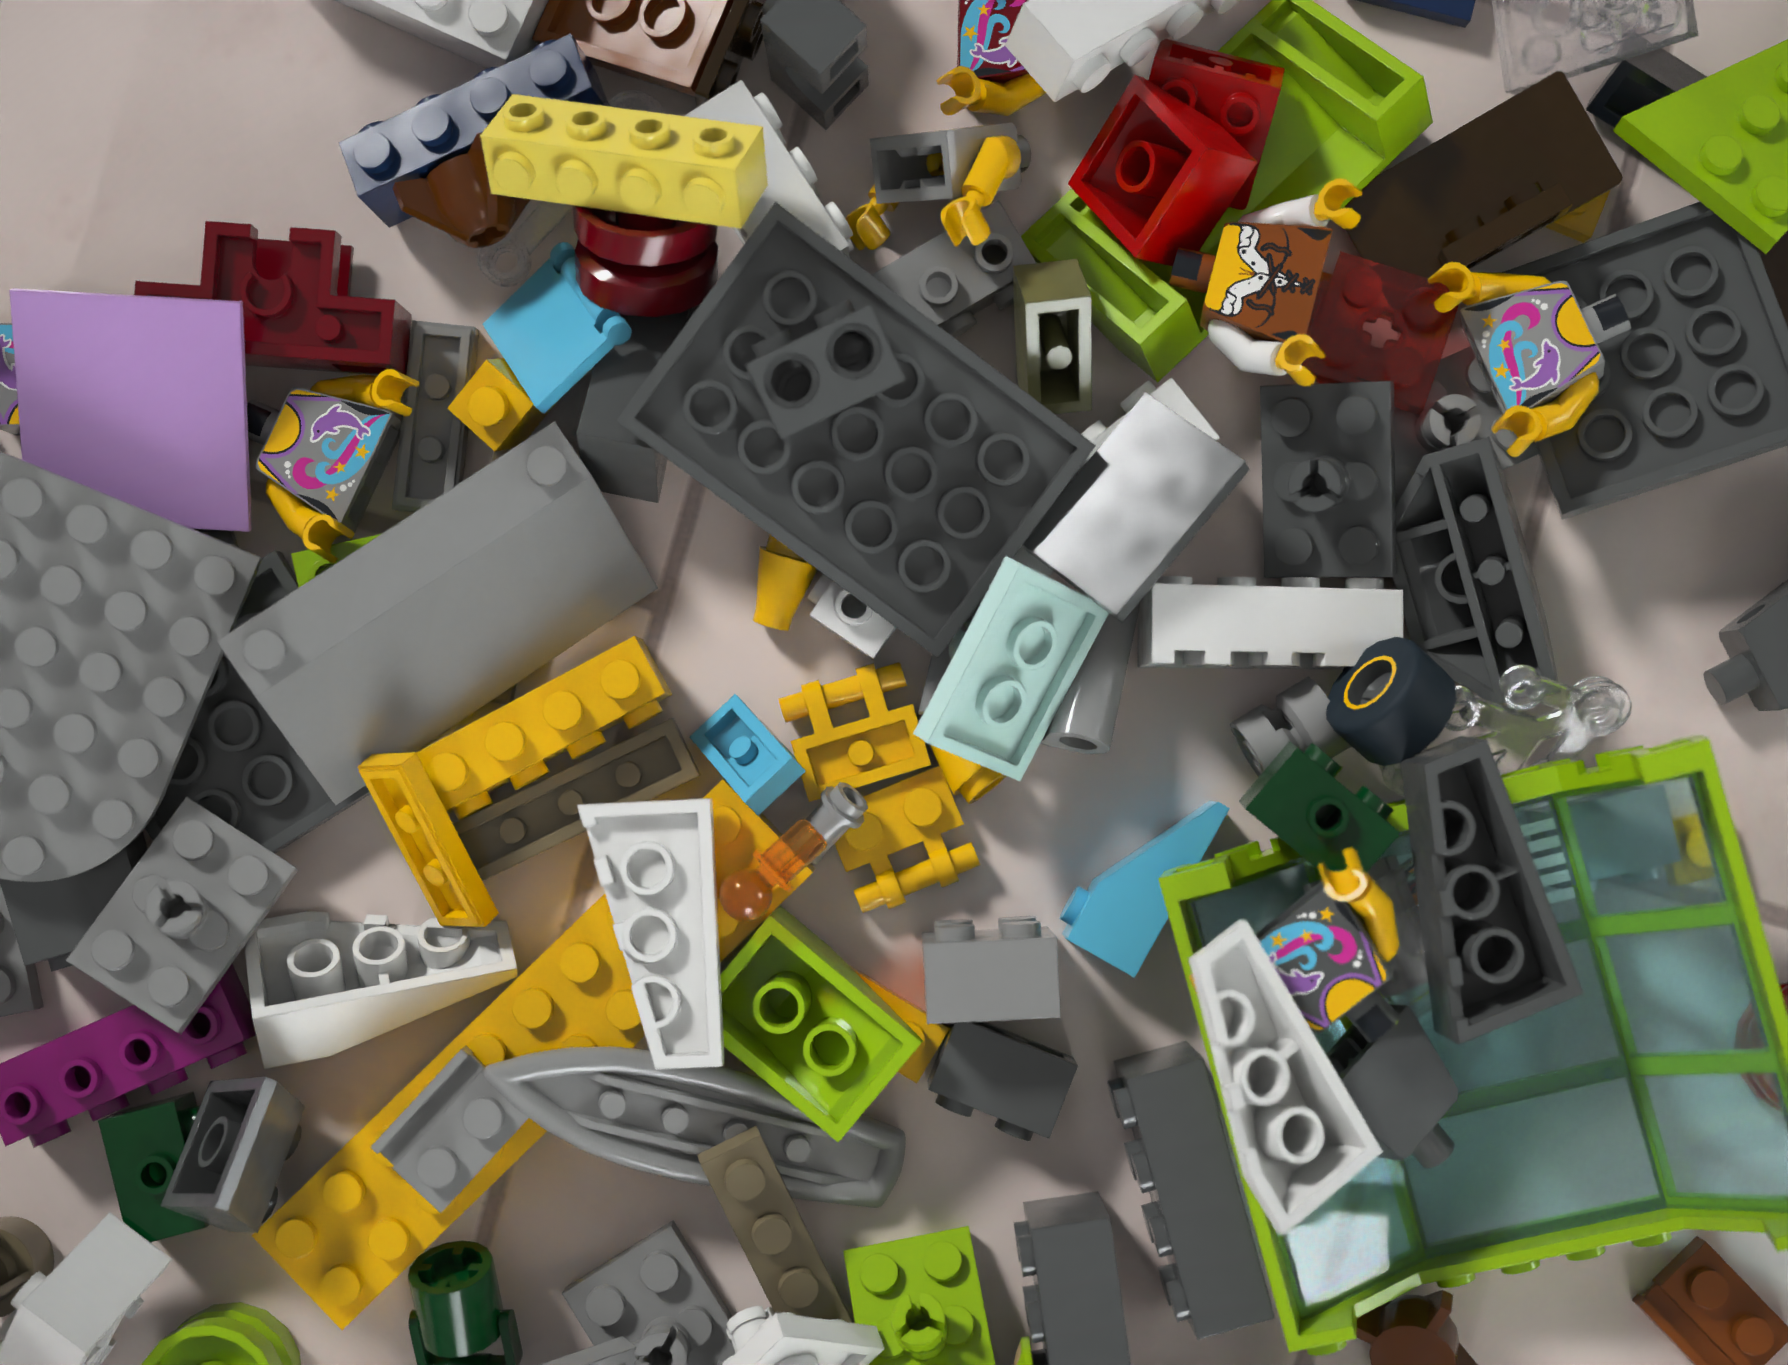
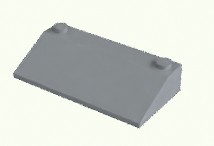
M554 421L216 642L333 803L337 805L366 785L357 766L370 755L416 752L658 589L592 475Z

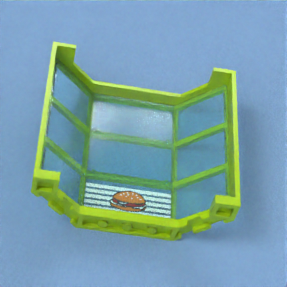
M1695 735L1678 738L1669 743L1649 748L1639 745L1595 754L1598 765L1596 767L1585 768L1583 759L1571 761L1570 758L1500 774L1584 994L1460 1045L1434 1031L1428 982L1384 998L1389 1004L1408 1005L1458 1087V1099L1438 1122L1454 1141V1150L1444 1162L1433 1168H1424L1413 1154L1402 1161L1376 1157L1286 1235L1276 1232L1243 1177L1199 998L1189 980V976L1192 974L1189 958L1238 920H1247L1254 934H1256L1305 894L1303 885L1320 880V872L1280 837L1270 839L1271 849L1261 852L1259 842L1252 841L1216 853L1213 859L1194 864H1184L1166 870L1158 878L1289 1353L1306 1349L1309 1355L1322 1356L1342 1350L1347 1345L1346 1341L1356 1339L1358 1317L1423 1284L1437 1282V1286L1440 1288L1458 1287L1475 1280V1273L1501 1268L1503 1274H1521L1538 1268L1542 1259L1566 1255V1258L1571 1261L1588 1260L1606 1252L1605 1246L1631 1241L1632 1245L1636 1247L1655 1246L1669 1241L1672 1238L1671 1232L1691 1229L1766 1233L1777 1252L1788 1250V1013L1709 738ZM1405 799L1386 803L1394 810L1386 821L1401 834L1379 859L1396 854L1420 920ZM1339 1019L1325 1031L1319 1034L1313 1032L1324 1053L1327 1054L1346 1030Z

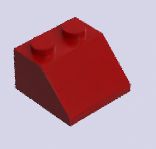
M1134 75L1069 180L1068 185L1135 258L1173 266L1178 247L1195 251L1201 249L1258 162L1221 125L1144 77Z

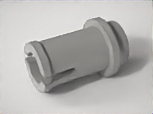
M840 782L836 787H826L821 793L822 802L797 829H794L788 835L791 847L804 860L809 857L810 863L818 864L823 859L824 854L849 828H859L864 822L863 814L868 809L867 802L855 788L847 783Z

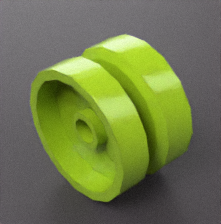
M236 1302L214 1304L189 1317L176 1330L169 1333L157 1344L142 1362V1365H301L300 1351L284 1324L267 1310Z

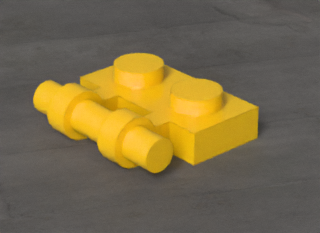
M900 662L875 669L874 663L855 668L857 675L821 685L819 680L801 685V692L778 698L785 723L810 716L815 734L790 741L797 762L806 771L801 775L809 802L821 799V793L826 787H836L840 782L857 788L931 765L925 742L913 734L918 725L913 704L888 711L883 693L907 686ZM865 699L870 717L833 727L829 709Z
M939 765L863 796L868 805V809L863 814L864 822L859 828H849L835 843L846 872L870 863L876 877V881L854 889L862 913L885 904L888 909H892L906 903L904 896L939 882L942 888L959 881L958 874L980 866L979 859L971 842L950 851L946 849L941 833L964 825ZM923 841L930 859L895 873L888 855Z

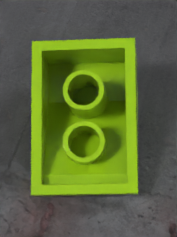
M781 905L768 916L721 973L724 1047L838 1143L923 1041L828 944Z

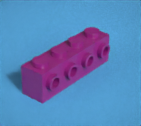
M233 963L182 1034L175 1032L133 1004L0 1063V1135L5 1146L29 1136L32 1146L35 1148L71 1132L67 1119L88 1110L94 1122L129 1106L130 1103L125 1093L147 1084L151 1095H155L188 1080L189 1078L184 1068L188 1065L206 1058L210 1069H213L247 1054L248 1052L243 1041L256 1036L252 1020L251 1004Z

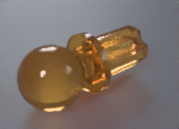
M801 819L766 851L762 852L760 849H756L753 852V856L760 864L755 869L744 868L736 870L723 881L720 888V903L724 911L733 919L744 922L754 921L762 917L771 905L772 889L778 884L786 892H789L793 888L790 881L826 849L827 842L823 835L812 823L806 819Z

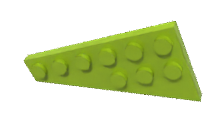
M1788 39L1623 116L1613 129L1614 133L1764 254H1767L1788 231Z

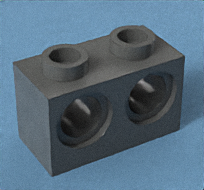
M849 299L815 315L813 318L818 329L799 339L793 340L789 329H786L751 346L757 359L746 363L745 367L781 440L906 380L870 304L855 311ZM843 333H858L869 343L871 349L870 360L860 371L850 372L844 370L834 359V343ZM783 362H797L809 374V390L798 401H785L779 398L772 389V372L776 366Z

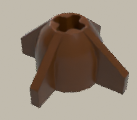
M482 132L476 134L467 154L456 156L441 163L426 178L395 182L392 188L402 212L446 232L455 241L472 248L491 246L505 238L531 201V199L491 194L480 137Z
M1440 1290L1426 1296L1405 1295L1358 1317L1356 1338L1370 1344L1369 1355L1371 1365H1478L1460 1344L1457 1327L1449 1316L1452 1312L1453 1294Z

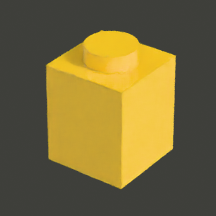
M497 358L485 360L447 409L496 452L514 448L525 441L555 404L545 414L540 412L530 400L505 359Z

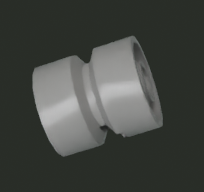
M1306 677L1276 696L1275 708L1270 709L1261 704L1230 723L1232 733L1241 751L1258 777L1289 741L1302 752L1311 743H1314L1331 758L1352 747L1333 730L1327 721L1326 709L1330 700L1320 686L1310 677Z

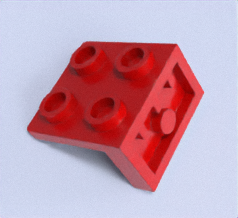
M1164 39L1160 42L1156 51L1148 81L1221 125L1258 162L1228 206L1244 210L1249 202L1275 112L1285 68Z

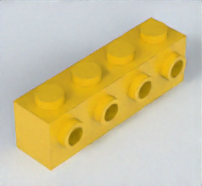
M633 636L416 753L448 814L454 812L459 821L491 805L493 801L489 793L511 782L515 790H518L547 775L550 771L545 763L568 751L573 760L603 745L607 741L602 732L625 721L627 727L632 729L663 712L658 702L673 694L644 640Z

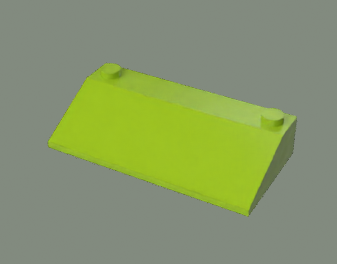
M1271 0L1217 51L1285 68L1281 91L1248 205L1244 210L1228 207L1199 252L1217 255L1225 223L1238 222L1243 215L1286 201L1315 194L1319 195L1324 185L1331 180L1337 178L1346 179L1359 190H1362L1433 123L1424 76L1312 0ZM1072 188L1021 236L1036 263L1070 259L1078 260L1091 294V322L1120 352L1157 383L1209 335L1208 331L1200 326L1206 294L1170 286L1169 282L1173 266L1135 258ZM1354 197L1346 199L1340 206V209L1343 208L1347 203H1349Z

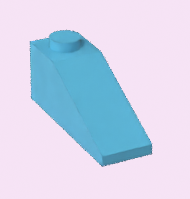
M1208 801L1095 877L1087 890L1077 886L1069 897L1059 918L1067 923L1062 935L1072 943L1135 978L1169 918L1158 878L1166 870L1184 864L1200 862L1230 808L1220 802Z

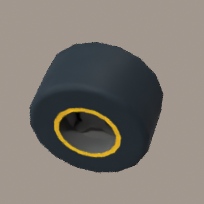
M1400 637L1381 640L1368 647L1355 666L1345 667L1333 683L1328 696L1330 702L1326 709V719L1333 730L1367 761L1381 766L1399 764L1403 760L1421 753L1444 729L1451 718L1456 703L1455 682L1414 641Z

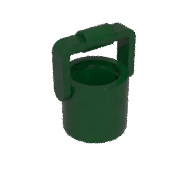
M462 1240L446 1242L430 1248L418 1256L410 1266L408 1281L415 1308L410 1312L408 1325L417 1365H519L523 1357L515 1312L513 1309H503L493 1256L489 1249L478 1242ZM501 1336L504 1355L477 1353L486 1349Z

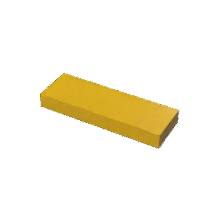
M417 753L370 755L357 766L359 773L441 926L486 927L499 912Z

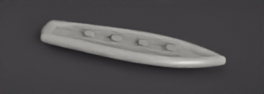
M611 1046L568 1047L534 1052L489 1064L484 1069L485 1078L516 1109L527 1115L546 1131L585 1152L625 1167L671 1179L711 1186L700 1165L698 1154L754 1126H757L791 1197L795 1199L878 1208L885 1203L892 1192L903 1166L906 1137L901 1129L862 1114L838 1143L762 1078L723 1066L655 1069L650 1050Z

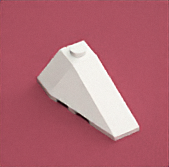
M305 911L263 919L244 946L252 1020L264 1069L332 1056L518 977L507 921H491L486 927L441 926L437 918H429L422 925L389 924L388 915L367 914L364 922L330 921L329 912Z
M1238 920L1190 957L1189 962L1243 1177L1276 1232L1286 1235L1383 1151L1247 920Z

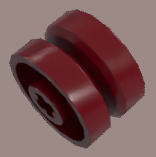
M573 205L574 231L578 237L575 248L576 281L583 295L599 307L632 316L657 317L681 313L701 304L717 283L718 245L715 241L718 230L717 225Z

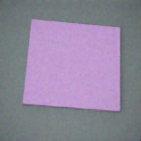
M10 289L22 460L191 529L250 532L252 530L243 301Z

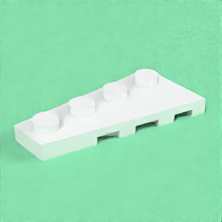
M713 798L577 805L583 827H586L595 857L593 861L601 886L604 887L610 907L620 951H623L632 981L631 989L655 1069L723 1066L725 1060Z

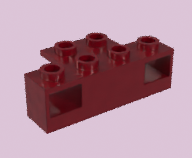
M206 221L200 285L135 281L134 295L243 301L245 365L370 375H379L386 369H393L404 375L407 374L412 314L396 300L350 296L354 247L351 245H341L342 236L335 230L290 227L289 241L258 239V230L251 224Z

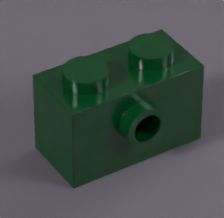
M1289 741L1239 800L1249 813L1317 869L1318 865L1323 862L1330 871L1335 869L1339 871L1345 870L1348 866L1343 850L1353 848L1358 853L1363 871L1367 873L1401 834L1386 821L1394 810L1366 786L1362 785L1354 795L1337 781L1335 777L1343 767L1314 743H1311L1302 752Z
M194 1091L120 1110L98 1121L123 1222L149 1242L196 1231L210 1225L161 1206L200 1108V1105L197 1106Z

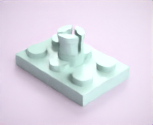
M1005 556L973 620L964 623L967 628L966 633L959 629L949 643L951 662L913 734L932 746L1021 781L1109 613L1086 595Z

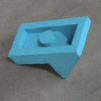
M736 694L690 736V739L744 803L758 816L806 772L797 762L795 756Z

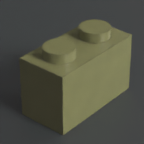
M1070 259L1013 266L1016 379L1019 387L1054 414L1092 410L1091 294L1078 260Z

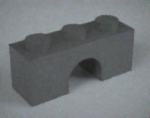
M766 0L762 7L764 16L760 21L771 80L819 125L827 130L869 85L868 66L858 58L867 47L866 25L839 0Z

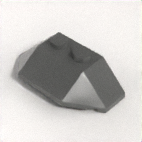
M1490 436L1423 455L1414 475L1396 505V575L1393 576L1396 590H1403V615L1410 640L1414 641L1441 666L1452 680L1477 693L1479 697L1492 705L1559 690L1560 686L1546 616L1513 498Z

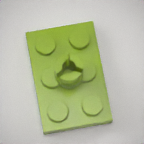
M969 1226L843 1250L855 1323L876 1326L885 1348L868 1365H996Z

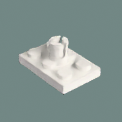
M754 1306L736 1313L727 1322L726 1333L730 1343L733 1345L735 1354L726 1359L722 1365H868L885 1348L876 1326L849 1323L841 1319L827 1320L797 1316L790 1312L775 1313L771 1307L763 1310L762 1306Z

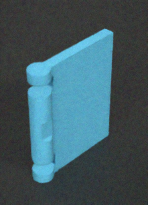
M567 242L554 246L551 250L550 258L482 324L534 406L543 414L564 396L615 345L627 342L632 333L631 327L620 316V313L599 307L583 295L576 281L575 249Z

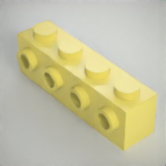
M512 94L480 135L491 194L742 229L768 186L763 126Z

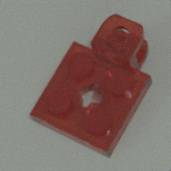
M1340 251L1333 273L1330 274L1322 271L1306 334L1316 342L1326 356L1323 359L1309 357L1301 365L1306 367L1316 377L1314 381L1318 383L1394 380V407L1420 415L1424 410L1459 304L1448 312H1438L1433 302L1443 294L1450 292L1446 285L1437 282L1430 284L1428 283V278ZM1378 318L1391 322L1390 328L1398 334L1397 341L1387 339L1382 348L1371 345L1372 334L1363 330V325L1366 322L1376 323Z

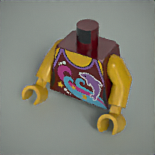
M958 0L957 67L936 80L938 85L945 84L950 86L956 96L940 104L943 114L948 116L954 115L967 107L968 110L973 112L1009 116L1046 93L1005 46L1021 7L1028 0Z

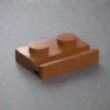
M1698 1236L1652 1279L1654 1284L1642 1295L1637 1294L1632 1299L1640 1310L1693 1365H1765L1788 1342V1326L1706 1241Z

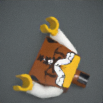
M1337 178L1331 180L1324 185L1319 195L1315 194L1286 201L1243 215L1238 222L1225 223L1217 255L1178 247L1169 285L1206 294L1200 326L1208 331L1210 341L1239 370L1276 376L1288 373L1297 384L1303 387L1310 386L1314 382L1316 377L1301 364L1309 357L1323 359L1326 356L1316 342L1306 335L1333 229L1325 228L1330 219L1342 228L1351 229L1358 225L1361 215L1351 208L1340 209V206L1346 199L1362 195V191L1346 179Z

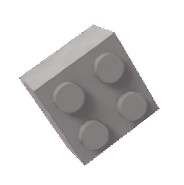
M1035 916L998 918L999 929L975 930L973 920L970 919L935 921V932L922 933L927 1024L1061 1018L1057 937L1048 927H1041V922L1037 921Z

